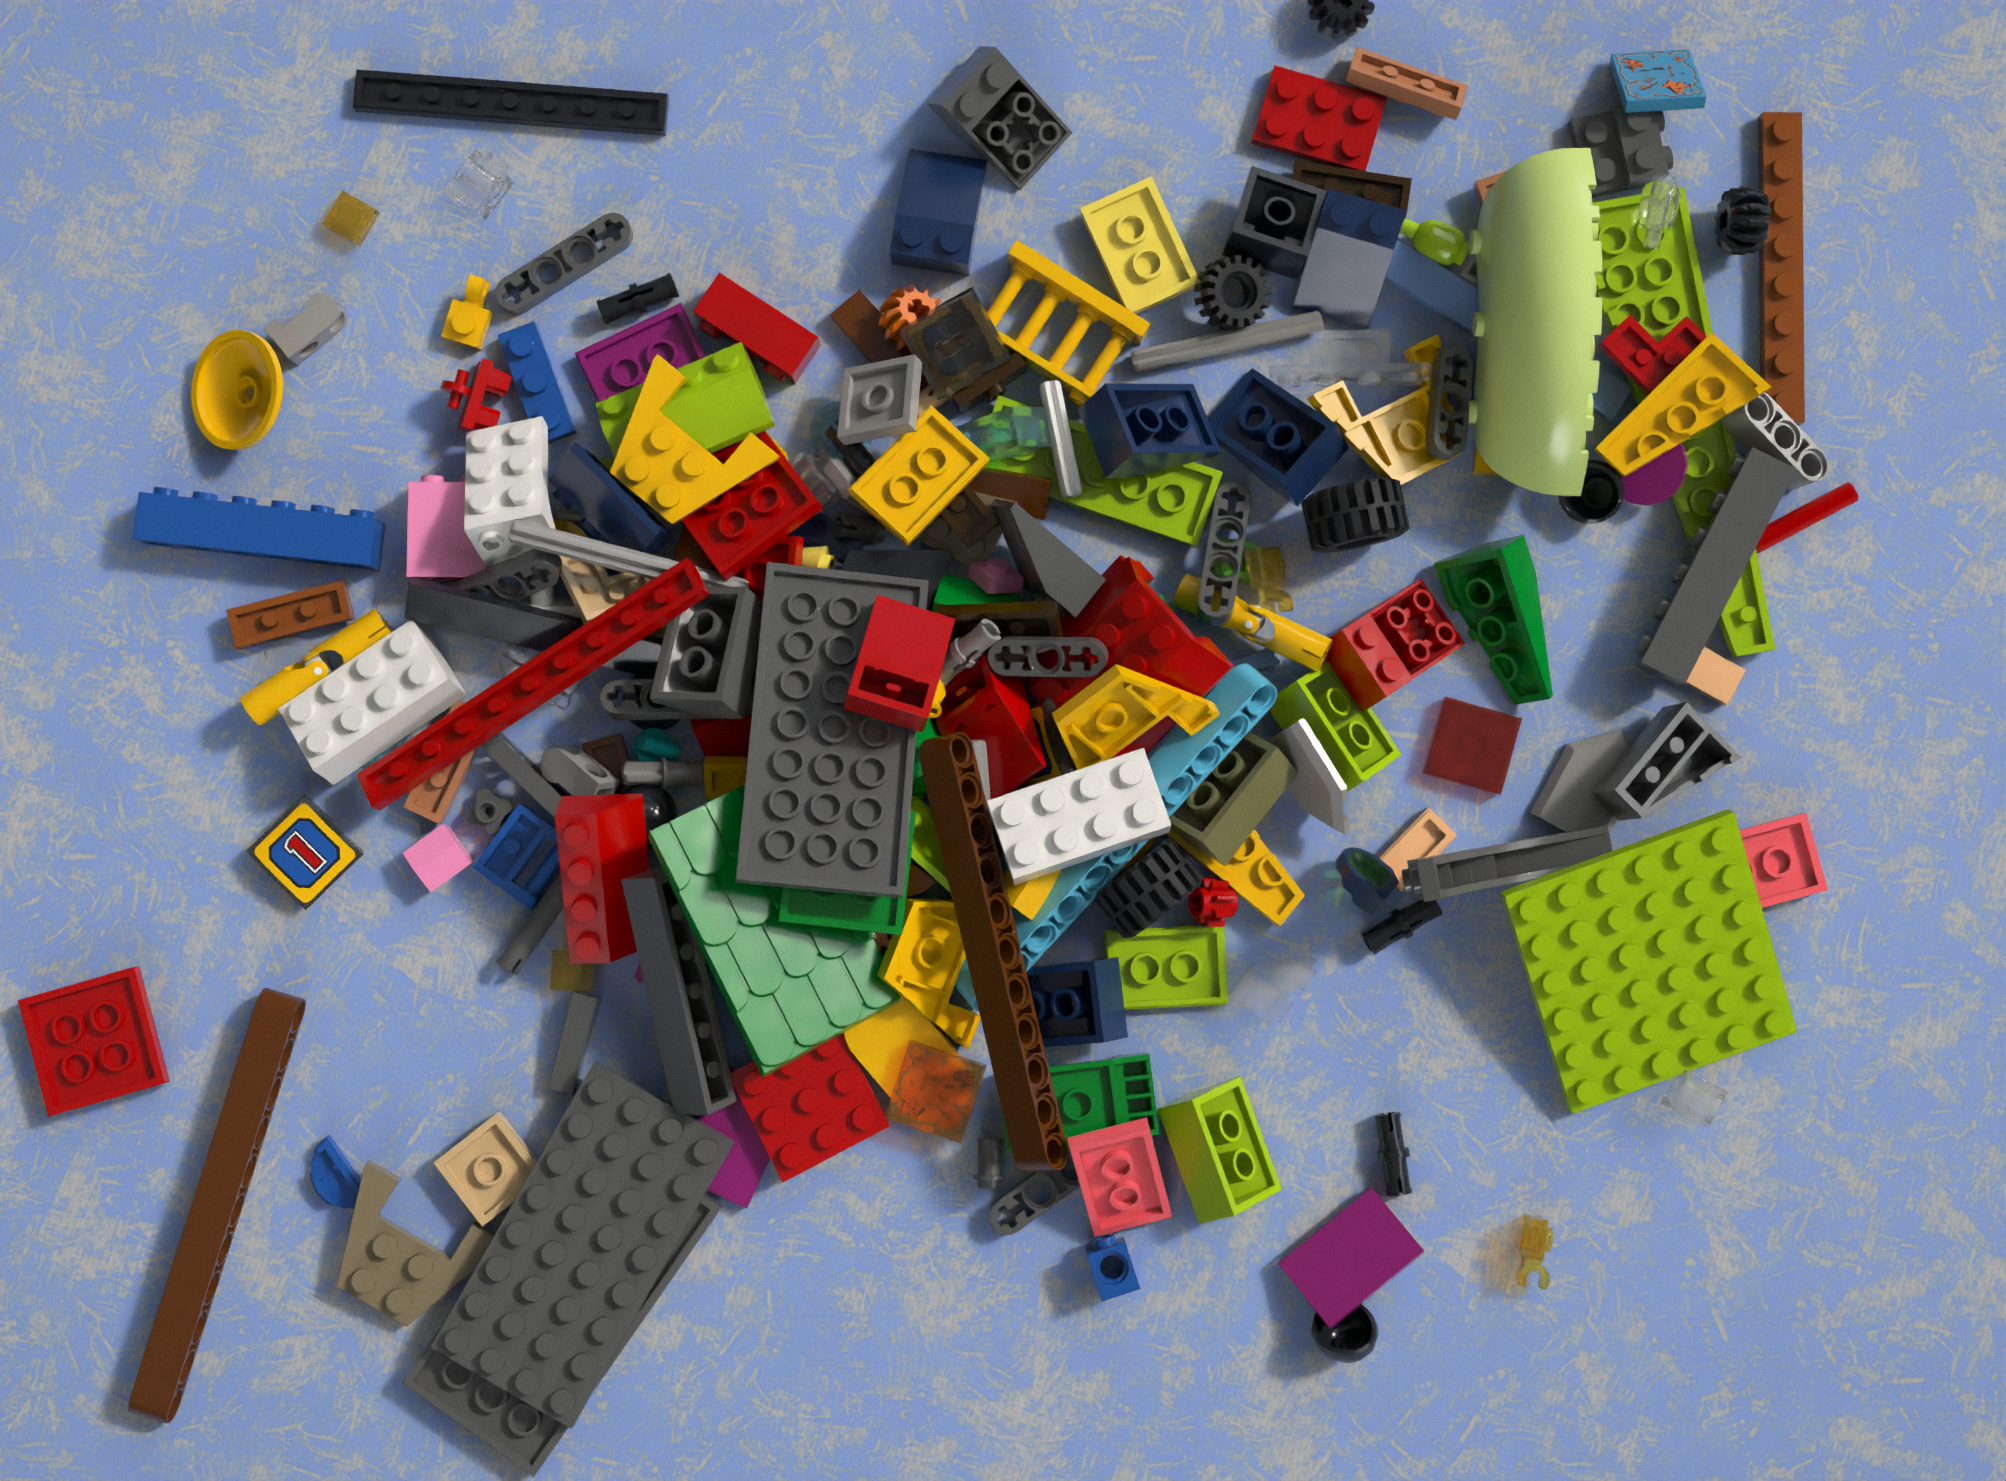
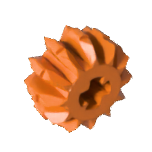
M913 283L907 286L905 290L898 286L897 289L892 291L888 299H885L880 307L882 315L879 318L878 326L886 329L885 340L894 339L897 341V350L908 346L912 355L918 352L908 335L909 328L940 309L941 298L931 299L928 296V288L918 292Z

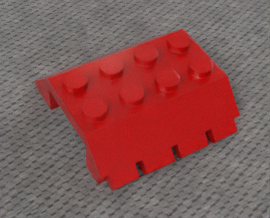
M1120 555L1103 572L1102 576L1106 580L1077 617L1064 614L1060 618L1063 632L1062 637H1092L1100 640L1106 646L1108 651L1106 666L1097 675L1092 677L1025 676L1029 691L1053 717L1052 713L1116 664L1201 698L1234 665L1208 637H1196L1149 586L1154 577L1140 561H1135L1129 556L1125 558ZM1066 646L1068 651L1066 668H1070L1069 663L1073 659L1085 660L1086 667H1091L1095 660H1099L1098 655L1091 654L1089 647H1086L1085 651L1080 655H1069L1071 647ZM1051 649L1037 654L1038 661L1045 667L1051 668L1058 664L1059 655L1056 650ZM1026 658V659H1027V663H1026L1025 666H1026V667H1030L1029 662H1028V658ZM1170 716L1164 717L1112 758L1144 748L1147 755L1177 723Z

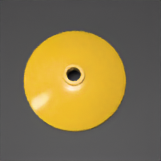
M231 330L213 339L202 352L192 378L191 403L199 429L214 445L229 450L250 448L261 441L275 423L282 405L284 385L280 363L269 343L255 333Z

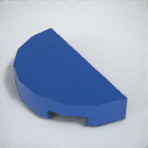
M331 1135L326 1136L315 1148V1154L311 1162L312 1173H310V1180L316 1193L327 1204L336 1205L343 1209H354L361 1179Z

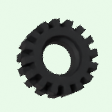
M1234 255L1209 263L1205 266L1206 271L1199 273L1197 278L1202 282L1195 284L1194 291L1201 292V297L1194 298L1195 305L1203 304L1204 309L1200 310L1199 313L1201 317H1210L1207 321L1208 324L1211 326L1219 325L1218 329L1222 330L1237 329L1256 323L1255 320L1261 319L1265 315L1262 309L1269 308L1271 302L1266 300L1265 296L1272 294V287L1264 288V282L1270 279L1268 274L1260 276L1259 272L1263 269L1260 263L1252 265V258L1248 256L1241 258V255ZM1227 278L1237 279L1243 287L1244 299L1237 308L1228 306L1222 297V285Z

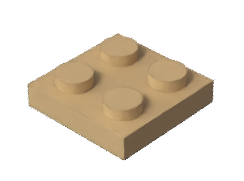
M497 1112L437 1159L434 1165L483 1227L513 1204L535 1166L537 1158L501 1112Z

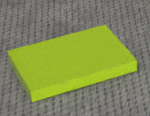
M1195 925L1146 928L1136 936L1125 939L1118 930H1104L1105 958H1119L1125 1010L1228 1004L1224 927Z

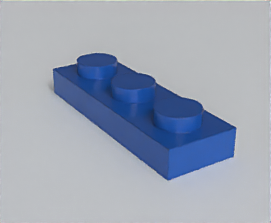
M535 321L498 334L528 419L543 416L548 426V444L577 434Z

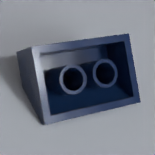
M576 442L568 449L549 478L551 484L556 488L552 495L567 510L574 506L584 516L580 523L596 539L602 534L610 544L653 555L673 536L610 473L590 450Z

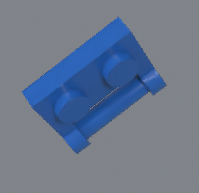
M519 803L472 868L520 903L533 909L540 900L537 896L560 866L556 827L525 804ZM549 838L556 843L525 887H522L515 880L544 840Z

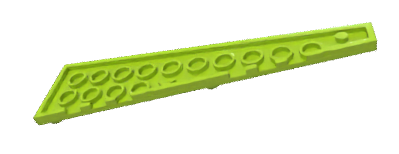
M1684 187L1592 203V205H1599L1600 219L1598 221L1597 241L1602 243V273L1595 274L1597 282L1596 297H1602V313L1610 333L1629 315L1657 342L1686 316L1706 336L1711 332L1713 333ZM1626 374L1629 384L1633 386L1632 393L1638 406L1647 395ZM1722 419L1681 443L1686 450L1689 465L1687 475H1685V480L1682 483L1683 485L1672 496L1689 543L1699 525L1706 527L1712 515L1707 509L1718 489L1724 491L1731 477L1726 475V471L1737 452L1734 437L1727 431L1722 423ZM1756 548L1718 620L1732 658L1776 650Z

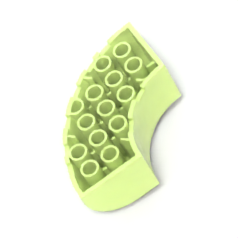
M1590 148L1550 150L1531 156L1510 168L1495 182L1486 195L1480 211L1477 230H1471L1469 238L1470 254H1476L1479 312H1474L1472 321L1473 336L1478 337L1473 399L1469 401L1468 424H1472L1474 440L1480 456L1494 472L1517 486L1549 495L1581 496L1589 458V452L1585 450L1586 431H1593L1594 425L1592 393H1597L1600 366V361L1594 360V335H1601L1602 297H1596L1597 282L1595 274L1602 273V243L1597 241L1598 221L1600 219L1599 205H1592L1591 190H1595L1597 184Z

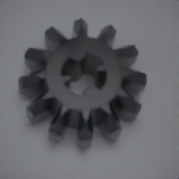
M1307 0V3L1313 7L1309 12L1310 20H1320L1317 27L1319 33L1325 31L1327 27L1332 28L1331 35L1333 39L1338 38L1341 29L1349 38L1354 36L1356 27L1364 29L1369 21L1367 15H1371L1375 8L1374 3L1368 0H1339V3L1334 4L1335 0Z
M1740 186L1739 188H1730L1729 191H1724L1722 194L1721 202L1717 204V216L1714 218L1716 220L1714 232L1717 234V245L1722 248L1723 252L1732 253V255H1746V253H1755V251L1761 250L1764 246V240L1769 236L1768 227L1771 224L1769 220L1771 208L1768 206V195L1764 194L1762 189H1753L1752 186Z

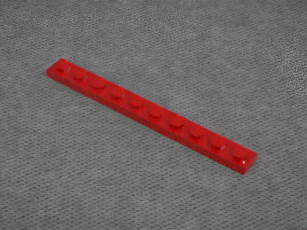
M686 557L358 773V779L370 806L376 810H382L709 596L710 593L694 563Z

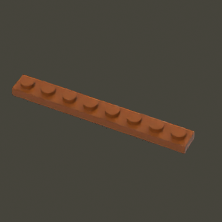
M1762 112L1758 117L1759 189H1762L1763 193L1768 195V206L1771 208L1769 215L1771 224L1768 227L1769 236L1764 240L1762 249L1759 250L1760 377L1771 386V389L1765 393L1797 425L1805 423L1802 112Z

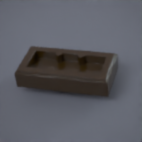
M1014 353L953 393V404L960 415H963L985 399L988 403L997 400L998 395L1003 396L1007 392L1005 386L1026 373L1025 361L1019 353Z

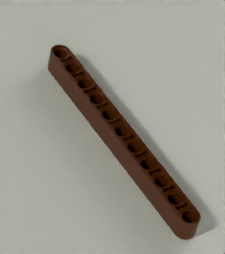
M963 732L929 738L920 745L919 759L1013 1158L1017 1168L1023 1173L1060 1170L1065 1166L1068 1159L1066 1138L974 748L969 737Z
M264 988L257 999L130 1396L129 1412L168 1424L173 1420L178 1411L304 1016L305 999L269 988Z

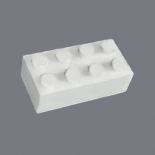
M409 620L278 709L313 771L335 785L467 695L431 635L417 622Z
M1144 748L987 801L988 810L1014 885L1169 833L1171 828L1170 819Z

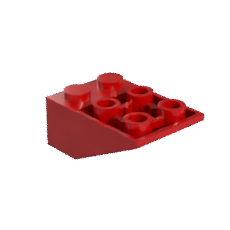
M1419 579L1330 637L1333 641L1326 660L1361 712H1364L1456 651L1465 642L1423 580Z
M877 595L843 709L922 732L933 704L955 618Z
M983 654L973 667L965 668L945 686L946 695L940 704L942 712L935 718L938 730L942 735L963 732L970 740H983L986 742L991 799L1010 793L1046 767L1021 676H1002L997 674L989 665L988 654Z

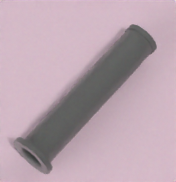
M560 873L505 951L496 960L501 967L508 972H512L514 975H518L519 970L564 908Z

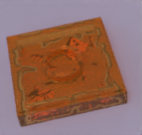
M910 1040L885 1118L961 1143L987 1065Z

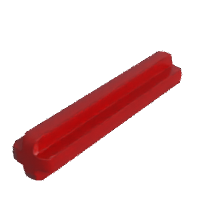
M1845 483L1769 523L1756 546V553L1774 546L1857 502L1859 495L1855 487L1851 483Z

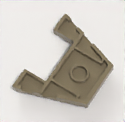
M369 1160L363 1169L337 1287L407 1327L476 1269L496 1233L474 1221L454 1255L446 1254L380 1215L382 1208L401 1178Z

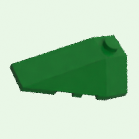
M1519 535L1488 542L1435 562L1434 565L1447 603L1453 612L1455 610L1459 611L1470 628L1467 631L1473 642L1478 640L1489 656L1490 668L1514 704L1552 698L1553 692L1537 577L1525 536Z

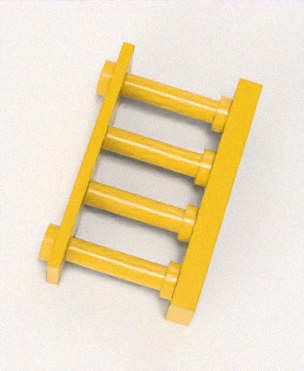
M1016 239L1008 252V263L1012 265L1011 270L1013 272L986 312L985 318L1004 352L1010 356L1014 353H1019L1026 366L1050 381L1058 380L1061 383V388L1070 393L1068 398L1081 407L1096 392L1095 390L1126 343L1130 344L1131 341L1141 345L1149 332L1151 323ZM1033 278L1045 285L1044 291L1046 293L1016 340H1013L996 329V326L1025 281H1031ZM1067 299L1078 306L1077 312L1079 315L1050 360L1047 361L1029 350V347L1058 302H1064ZM1100 320L1112 328L1110 332L1113 335L1084 380L1080 382L1062 369L1092 322L1097 323Z

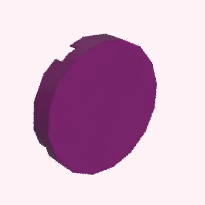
M1679 444L1624 478L1621 476L1625 489L1624 499L1629 503L1649 506L1665 502L1675 495L1683 485L1682 483L1685 480V475H1687L1689 465L1684 446Z

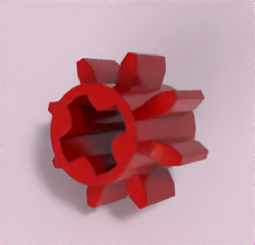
M1203 878L1201 887L1196 888L1189 895L1188 908L1191 915L1198 918V924H1206L1207 927H1225V918L1235 915L1238 908V897L1235 890L1228 887V881H1220L1219 878Z

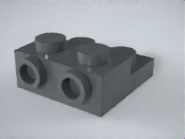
M1623 105L1614 106L1609 112L1574 118L1568 123L1573 148L1591 149L1597 184L1595 190H1591L1592 197L1661 184L1669 175L1668 170L1673 168L1672 150L1669 146L1662 145L1660 132H1663L1665 129L1663 111L1625 113Z

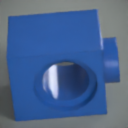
M1108 1234L1092 1240L1093 1247L1087 1248L1086 1254L1101 1301L1103 1302L1139 1290L1140 1286L1124 1237L1116 1239L1114 1234ZM1115 1255L1122 1259L1123 1266L1118 1273L1108 1275L1100 1269L1101 1261L1106 1256Z

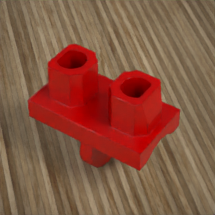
M482 358L481 362H477L470 387L466 386L469 372L458 369L454 382L442 380L440 389L450 393L447 403L448 408L458 410L461 399L466 398L457 427L458 430L470 432L473 429L479 430L497 426L501 411L481 405L485 392L504 398L512 377L499 369L493 368V361Z

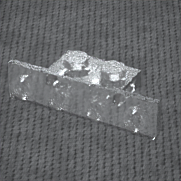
M1390 330L1310 331V364L1270 365L1269 377L1272 382H1278V386L1283 388L1300 387L1301 382H1317L1318 386L1329 387L1342 380L1357 381L1359 386L1365 387L1381 385V380H1398L1399 385L1415 386L1420 385L1422 380L1430 379V363H1390Z

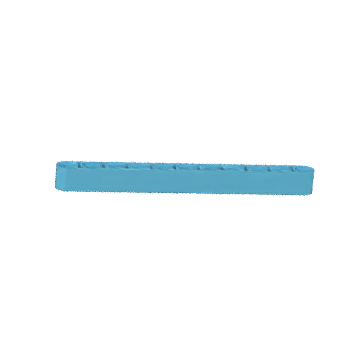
M1240 664L1233 668L1205 698L1216 705L1220 716L1192 737L1179 726L1148 760L1168 817L1180 807L1275 703L1277 698L1275 685L1251 665ZM1148 840L1061 869L1047 899L1033 920L1027 918L1014 907L1011 908L1026 972L1094 900L1098 891L1104 888ZM965 958L954 987L974 1010L979 1012L967 959Z

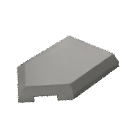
M1301 719L1267 740V742L1278 747L1298 771V774L1288 787L1300 807L1331 828L1343 834L1348 833L1349 818L1343 815V803L1347 801V787L1306 720Z
M1622 728L1566 744L1529 814L1562 832L1608 825L1609 833H1611L1618 819L1591 793L1628 750Z

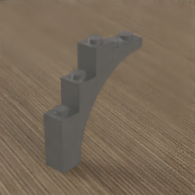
M1608 825L1411 859L1407 861L1408 869L1402 870V878L1406 894L1413 893L1414 901L1424 900V902L1477 890L1534 880L1611 852L1613 849Z

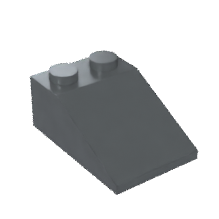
M995 499L991 504V508L999 522L1000 529L1020 575L1024 577V585L1034 593L1031 600L1033 602L1056 601L1059 617L1063 613L1077 617L1106 579L1016 502Z

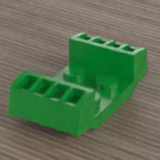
M1149 1053L1116 1055L1114 1058L1049 1066L1067 1147H1069L1068 1137L1146 1117L1151 1135H1160ZM1002 1111L1006 1150L1008 1154L1012 1153Z

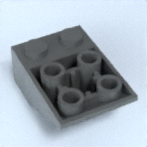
M979 46L927 103L959 138L984 160H987L992 167L1019 190L1026 185L1072 134V131L996 47Z

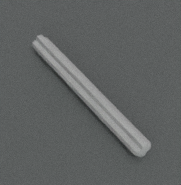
M518 519L513 521L509 533V541L514 544L652 580L679 563L678 561ZM695 566L705 586L749 588L746 579L733 576L726 581L719 572Z

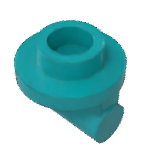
M648 728L641 731L635 738L633 751L638 761H659L661 757H666L667 761L669 759L676 761L681 754V746L672 743L668 734L663 730Z

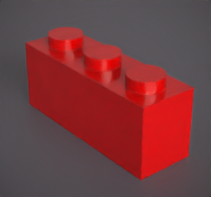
M720 272L693 310L696 319L700 322L697 327L702 332L715 340L722 336L733 343L732 345L742 342L750 360L754 357L765 364L763 370L781 383L787 378L796 384L821 347L817 335Z

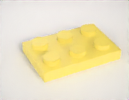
M1152 176L1080 208L1079 213L1122 305L1128 310L1138 314L1192 290L1195 284L1201 283L1200 279L1197 278L1198 275Z

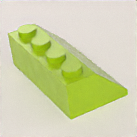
M742 342L676 369L687 378V381L663 408L662 413L708 452L713 453L742 441L750 432L756 435L775 427L758 373ZM644 383L595 403L602 431L614 458L617 455Z

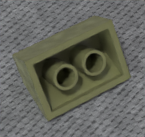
M1248 732L1169 817L1171 822L1170 829L1199 852L1226 866L1292 782L1298 771L1278 747Z

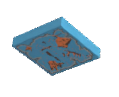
M1689 49L1611 54L1609 67L1625 113L1701 109L1705 107L1707 96Z

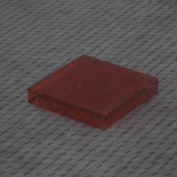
M1446 696L1443 697L1422 774L1501 795L1522 718Z

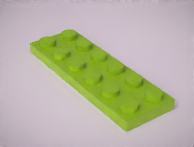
M998 395L980 446V450L990 458L985 468L1052 478L1050 499L1197 548L1223 473L1222 471L1191 462L1139 477L1105 478L1085 425L1068 419L1082 492L1075 497L1063 498L1060 494L1044 411Z

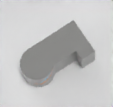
M321 293L310 297L305 303L304 310L284 325L278 319H274L264 329L284 354L299 366L342 330L347 316L342 305L330 295Z
M577 746L561 749L551 748L543 754L540 762L541 772L545 779L551 783H559L572 796L611 795L615 793L621 782L604 766Z

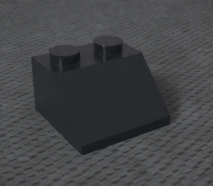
M1251 166L1222 255L1226 257L1241 255V258L1248 256L1253 259L1252 265L1260 263L1265 270L1296 280L1308 257L1326 190Z

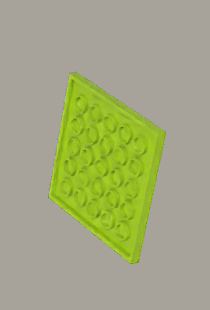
M1730 809L1500 892L1568 1110L1572 1114L1798 1032L1736 816Z

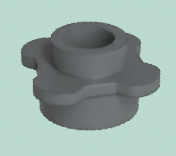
M482 788L476 793L477 800L473 807L466 811L465 817L468 823H477L484 827L488 834L495 835L501 829V824L504 823L507 815L512 812L513 805L509 799H501L494 796L491 789ZM489 807L493 810L491 815L486 814V809Z

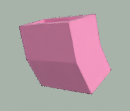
M441 824L402 853L430 893L474 861L451 827L445 824Z

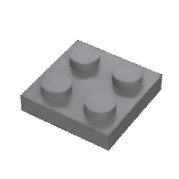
M915 354L844 369L837 438L844 445L916 432L922 362Z

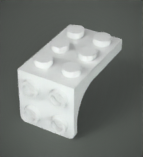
M543 416L466 432L464 531L487 568L533 549L509 541V533L514 520L518 519L556 529L548 497V426Z

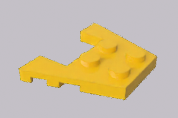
M1438 334L1403 352L1421 389L1364 417L1360 415L1343 380L1307 398L1309 403L1321 415L1338 425L1345 441L1381 478L1397 479L1402 485L1462 454L1461 452L1449 460L1442 461L1431 456L1426 448L1425 440L1432 363L1439 350L1442 349L1441 339ZM1443 393L1441 397L1442 406L1448 412L1454 413L1453 405H1449L1447 393ZM1449 422L1448 427L1454 424L1455 422ZM1446 433L1440 436V440L1446 442V448L1453 445L1452 441L1447 440Z
M657 354L650 366L610 473L667 521L675 525L737 484L739 485L751 478L752 475L766 466L772 465L780 456L750 432L725 464L720 462L662 413L663 408L687 381V378Z
M1116 664L1054 711L1052 715L1076 768L1079 770L1109 760L1166 716H1170L1192 737L1220 716V713L1212 701Z
M906 899L902 935H892L877 975L956 1044L969 1049L981 1018L980 1014L949 1003L966 958L953 900Z

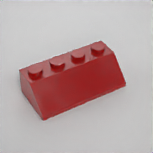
M643 793L562 796L555 812V824L569 963H611L637 952L621 879L650 869Z

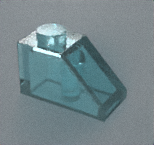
M1012 406L957 426V429L990 458L989 462L1021 457L1052 447L1046 407Z

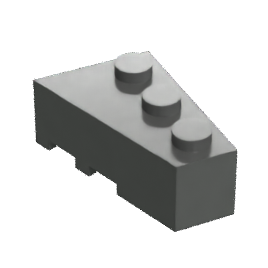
M1687 702L1661 708L1591 794L1619 821L1639 819L1683 794L1682 792L1698 782H1703L1711 777L1714 772L1736 762L1742 757Z

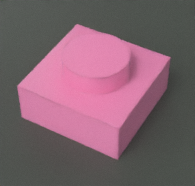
M996 557L989 558L988 561L971 562L968 576L987 594L1020 593L1024 582V577L1011 567L1010 562Z

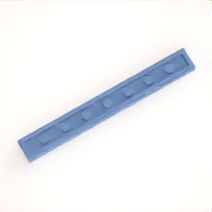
M1397 239L1384 280L1473 336L1474 312H1479L1478 288L1424 256L1400 239ZM1599 366L1597 393H1592L1593 412L1608 422L1613 421L1633 390V386Z

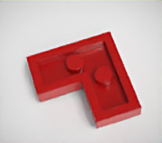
M1629 315L1598 346L1648 396L1707 336L1686 316L1657 342Z

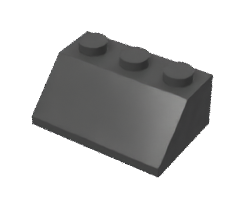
M706 586L710 593L709 596L667 622L650 699L653 702L706 718L744 719L757 661L763 601L748 587Z

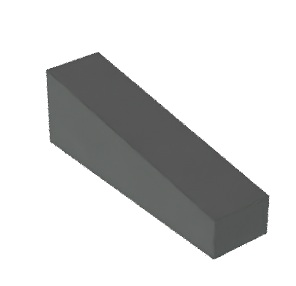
M581 991L572 993L548 1089L570 1095L575 1094L602 997Z

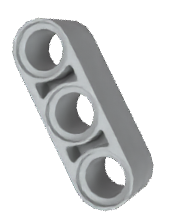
M1768 394L1760 395L1722 418V423L1727 431L1746 450L1754 447L1796 468L1786 489H1797L1818 482L1826 477L1829 463L1824 452Z

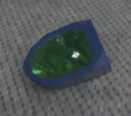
M1346 848L1336 859V869L1341 875L1343 888L1352 895V902L1372 916L1399 883L1393 869L1376 855L1361 848Z

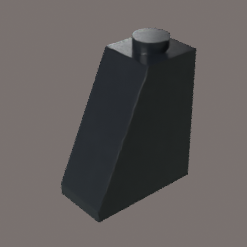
M947 550L848 551L844 554L843 559L835 557L830 569L929 580L926 610H928L952 553Z

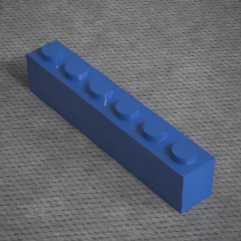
M154 487L153 493H138L132 539L146 545L380 571L386 524L374 518V512L350 509V515L335 514V508L323 505H311L310 511L297 510L295 503L272 500L271 507L256 505V499L243 496H232V502L217 501L218 495L198 491L193 492L192 498L178 496V490L163 487Z

